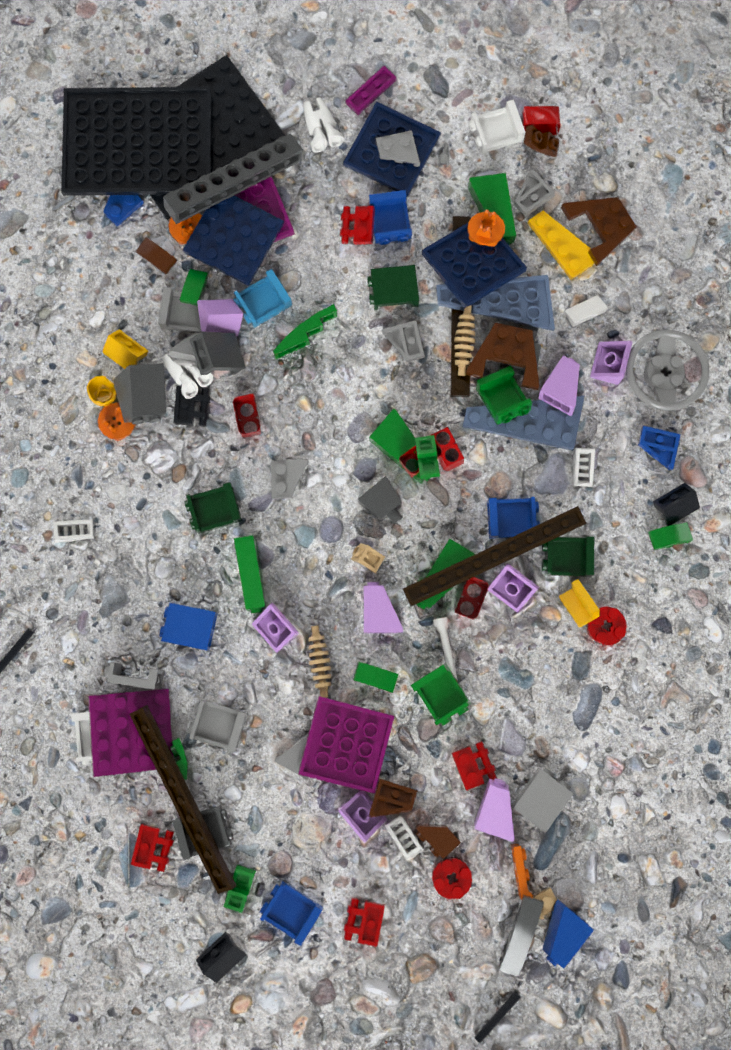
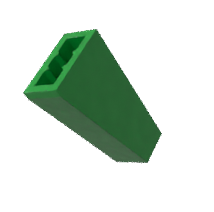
M506 173L470 177L468 190L479 212H485V210L496 212V215L505 224V233L502 238L508 245H511L515 241L516 230Z
M395 409L388 414L369 437V441L402 469L404 468L400 464V456L416 445L414 435ZM409 459L406 462V468L411 472L417 471L419 468L418 461L416 459ZM420 472L413 477L421 484L424 480L428 482L430 479H420Z
M253 535L234 538L245 608L247 611H251V614L263 612L262 609L267 607L257 540Z
M449 539L426 577L475 555V553ZM452 588L416 604V606L423 610L425 608L430 609Z

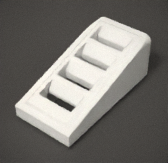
M574 448L573 486L593 487L595 449ZM580 454H588V458H582ZM579 461L588 462V465H579ZM579 469H588V473H579ZM578 477H588V481L578 480Z
M93 519L53 522L54 543L94 539ZM83 525H87L88 534H84ZM71 526L72 535L68 536V527ZM75 526H79L80 535H76ZM61 527L64 528V536H60Z
M402 815L385 825L407 861L424 850ZM402 823L403 826L401 828H399L395 832L392 830L398 824ZM404 830L408 832L398 839L397 835L402 833ZM411 837L412 840L403 846L402 842ZM414 844L417 846L410 852L406 851V849Z

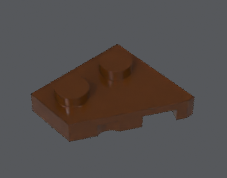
M379 779L368 817L411 812L417 790Z

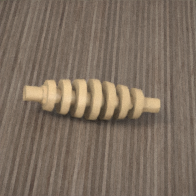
M471 305L464 308V314L459 316V320L463 322L458 323L457 327L461 329L456 330V335L461 337H455L454 342L458 343V345H454V349L460 351L455 353V358H459V360H455V365L458 366V376H465L466 368L471 363L467 359H472L473 355L468 352L474 350V346H470L475 344V339L470 338L475 336V331L470 330L475 329V324L470 323L475 321V316L471 314Z
M311 626L312 635L309 637V642H313V645H309V650L314 649V652L309 653V658L315 657V660L309 661V665H316L317 668L310 670L311 673L318 674V676H313V681L318 680L319 684L314 685L315 688L320 690V696L328 698L327 689L331 686V682H326V679L331 678V674L325 675V671H330L331 666L324 667L325 663H330V658L323 659V656L329 655L328 651H322V648H326L327 645L326 643H321V640H325L324 635L321 636L319 626Z

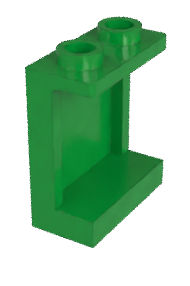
M511 366L477 380L476 390L497 425L508 423L513 418L519 415L524 416L531 411L532 400L530 398L526 399L514 379V370Z
M446 663L411 685L414 692H418L435 719L434 723L436 726L440 723L444 726L452 721L451 716L458 713L460 716L469 710L467 706L471 702Z

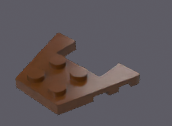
M619 197L563 203L561 206L568 221L586 214L602 240V244L591 248L588 252L596 266L600 265L637 227Z
M495 323L467 368L465 375L482 378L486 360L524 367L521 387L538 390L540 385L533 331Z

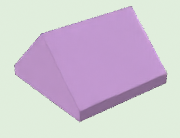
M233 299L197 301L202 332L235 333V336H238L243 312Z
M599 342L590 377L618 385L624 378L633 342Z
M507 563L490 584L488 591L518 613L539 587Z
M273 603L252 623L254 628L276 653L299 634Z
M359 790L339 807L338 812L365 843L387 818L385 816L368 817L373 801L365 791Z

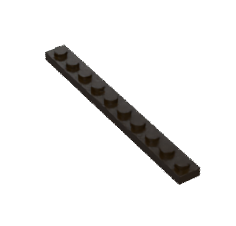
M453 216L452 232L468 223L471 216ZM452 308L450 397H469L470 376H458V366L455 365V360H459V358H455V353L460 351L454 349V345H458V343L454 342L455 337H461L456 335V330L461 329L457 325L459 322H463L459 320V316L463 315L464 311Z
M577 506L413 583L402 590L410 607L587 523Z
M148 705L130 713L129 715L217 893L220 894L232 890L237 885Z

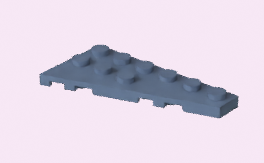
M548 275L514 278L471 304V313L551 331L555 330ZM446 284L436 285L438 306L464 311V307Z
M585 395L577 396L572 416L542 400L532 401L529 413L524 416L519 415L510 422L499 425L495 423L486 406L467 407L462 427L573 451Z

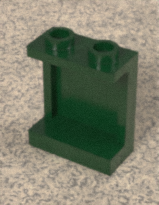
M415 265L370 270L367 282L368 287H372V294H369L370 305H374V310H378V307L411 304V307L419 306Z
M231 482L223 484V487L195 495H186L185 507L187 512H191L192 516L189 522L192 530H196L198 534L242 522Z
M558 537L542 545V552H545V559H542L541 569L545 571L544 576L591 577L594 575V537Z

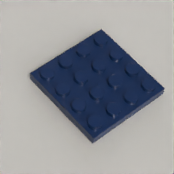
M376 101L343 161V166L394 191L406 190V196L409 197L441 137V132ZM412 130L420 166L416 167L414 164L407 162L402 164L394 160L380 159L376 138Z
M233 195L205 210L183 248V252L249 286L282 229L284 220Z
M468 223L422 249L421 253L464 308H467L527 270L526 265L503 238L494 247L472 242L469 239Z

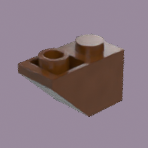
M417 824L415 826L417 829L415 834L422 842L427 841L431 845L429 850L436 857L440 855L444 859L461 843L446 825Z

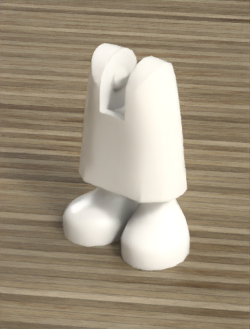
M321 97L315 98L318 109L316 111H313L309 100L303 103L309 134L314 136L310 146L312 151L316 153L323 151L327 147L324 133L327 134L328 143L331 147L340 146L344 142L343 134L334 129L336 122Z
M167 354L162 357L164 365L178 385H182L181 393L187 399L193 398L198 393V386L191 378L194 377L201 387H207L213 381L212 373L208 375L200 374L197 362L179 358L173 362Z

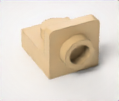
M360 543L353 550L351 560L376 573L385 556L370 546Z
M550 887L533 896V898L544 902L540 920L544 919V915L553 911L557 901Z

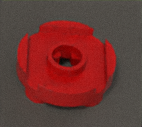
M600 607L599 617L586 624L587 632L592 640L601 645L616 644L626 635V620L617 608ZM605 620L611 623L610 631L608 632L606 629H602L601 626L604 625Z
M449 857L441 860L436 864L432 872L433 886L444 898L460 899L469 891L472 885L471 871L467 864L459 858ZM452 873H455L457 881H453L451 884L449 883L447 875H452Z

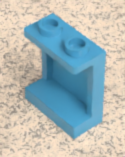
M272 269L265 272V278L239 293L237 290L234 291V302L239 308L243 309L245 312L243 314L244 319L248 324L251 323L254 328L292 306L291 298Z

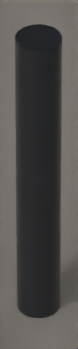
M28 628L0 661V674L34 634L31 629Z
M515 991L474 1038L481 1043L521 996Z

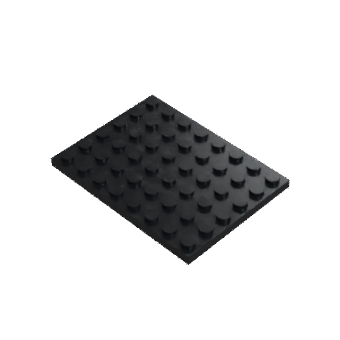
M225 55L177 86L211 87V173L219 167L230 164L235 159L246 156L251 151L254 152L262 148L265 144L276 141L281 136H286L228 55ZM150 195L167 220L170 219L171 216L164 208L163 196L165 195Z
M211 87L64 88L62 195H166L170 191L183 187L186 183H191L203 175L210 174Z

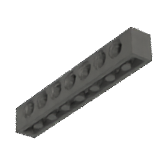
M291 133L281 136L276 141L265 144L262 148L254 152L251 151L246 156L235 159L230 164L219 167L208 175H203L175 191L168 192L163 196L164 208L173 221L178 224L302 161L303 149Z

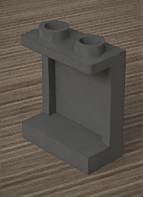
M200 332L190 339L201 375H208L214 370L230 371L231 375H235L246 368L235 333Z
M219 805L200 811L217 847L230 846L232 844L231 840H234L231 828H227L226 821L228 820L226 809H222V806ZM181 818L173 820L183 861L198 855Z

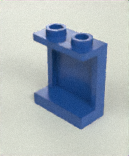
M406 190L369 195V206H374L375 244L386 245L393 241L406 242L412 238V229L410 228L406 203Z
M535 497L499 500L497 498H489L487 500L489 539L511 538L539 525L540 521L536 520V513L539 512L538 501L535 502Z
M170 603L169 607L166 606L164 611L166 621L165 626L162 625L159 636L162 637L161 641L210 651L218 613Z
M282 881L280 886L276 884L270 894L273 896L269 903L265 902L262 906L260 920L269 922L295 939L294 942L301 946L321 914L323 906Z

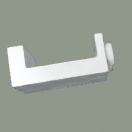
M514 100L507 101L504 108L477 116L476 112H473L471 120H469L470 130L474 131L476 136L475 144L477 148L480 147L482 153L521 142L525 136V130Z
M89 712L71 714L76 730L78 751L76 762L82 761V765L92 764Z

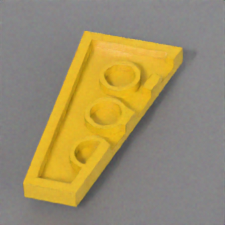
M544 210L528 220V225L570 280L595 264L588 254L591 248Z

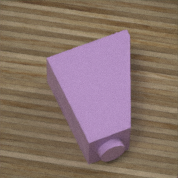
M562 356L541 388L538 399L572 416L576 406L580 364L572 358Z
M368 582V586H364V633H403V627L384 586H379V582Z
M489 779L474 822L475 829L513 842L514 830L509 787L501 779Z

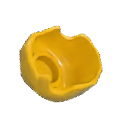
M95 376L89 380L87 394L94 404L108 406L115 401L117 394L114 383L106 376Z

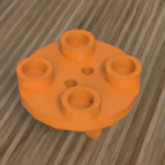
M485 210V212L474 215L468 222V234L472 242L494 247L504 236L505 224L496 215V212Z
M198 213L178 224L170 218L169 232L173 239L181 245L186 244L202 215Z
M118 402L105 406L98 417V426L103 435L116 441L129 436L136 426L132 422L124 423Z

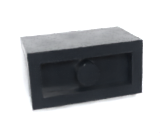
M686 483L681 484L653 501L654 507L663 514L667 526L676 523L700 508L696 491Z
M225 932L196 959V962L203 975L218 983L247 954L237 947L231 935Z

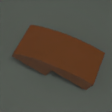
M533 125L526 126L524 144L542 154L557 157L559 139L550 132L542 133Z
M147 237L135 251L164 274H167L177 261L176 258Z

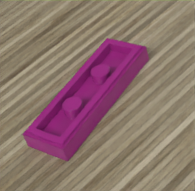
M384 65L347 98L345 104L359 115L397 80V77Z

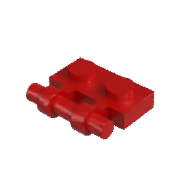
M344 206L343 213H341V243L348 244L349 238H353L355 245L373 244L374 206H355V214L350 213L351 207ZM350 222H354V230H349Z
M483 741L475 744L478 751L472 753L470 746L451 753L466 791L485 784L482 778L485 774L488 775L489 779H497L495 766L491 764L488 756L489 751L485 748ZM481 757L485 767L480 770L475 760Z
M141 824L130 865L151 869L152 863L156 862L158 863L157 871L164 872L166 864L169 863L170 859L168 857L170 847L174 843V839H172L174 831L166 830L165 837H160L161 828ZM157 844L163 845L160 855L155 854Z
M352 898L351 904L348 905L347 909L349 913L347 924H344L343 929L345 931L344 939L351 941L352 935L358 934L357 943L377 947L385 904L365 900L364 908H359V899ZM356 915L362 916L360 927L355 926Z

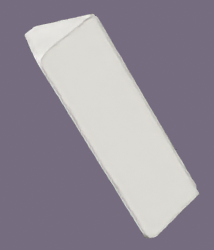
M597 295L564 310L571 326L574 327L606 312L608 308Z

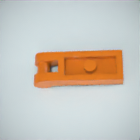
M519 843L511 844L519 898L522 900L523 895L533 898L532 893L527 887V881H530L528 868H524V861L527 860L525 848H521Z

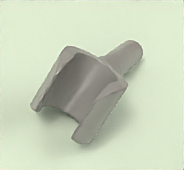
M444 143L443 152L438 156L439 167L441 163H446V167L449 166L448 143Z

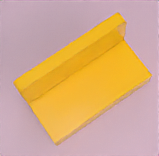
M120 329L108 335L102 351L124 369L129 365H137V362L148 354L146 348Z
M579 579L571 582L572 589L559 595V599L578 627H582L598 618L600 609Z

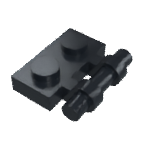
M177 386L173 423L175 425L193 426L194 418L199 419V426L206 427L207 420L209 419V413L207 412L208 403H210L211 398L209 396V389L202 388L201 395H195L193 398L187 399L181 393L182 386ZM195 402L201 403L200 411H195Z

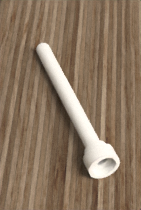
M448 617L434 619V627L440 633L446 664L457 679L447 633L449 619Z

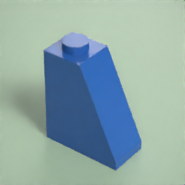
M559 899L555 902L542 949L548 955L546 959L554 966L559 964L565 969L594 929Z

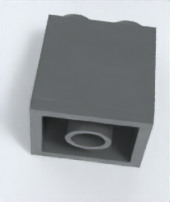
M163 363L129 365L113 379L124 423L140 424L143 421L154 423L160 421V418L166 414Z

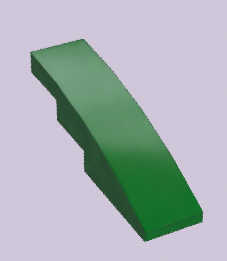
M333 304L317 312L290 332L273 350L275 359L310 345L308 337L324 331L322 323L337 317L335 305Z

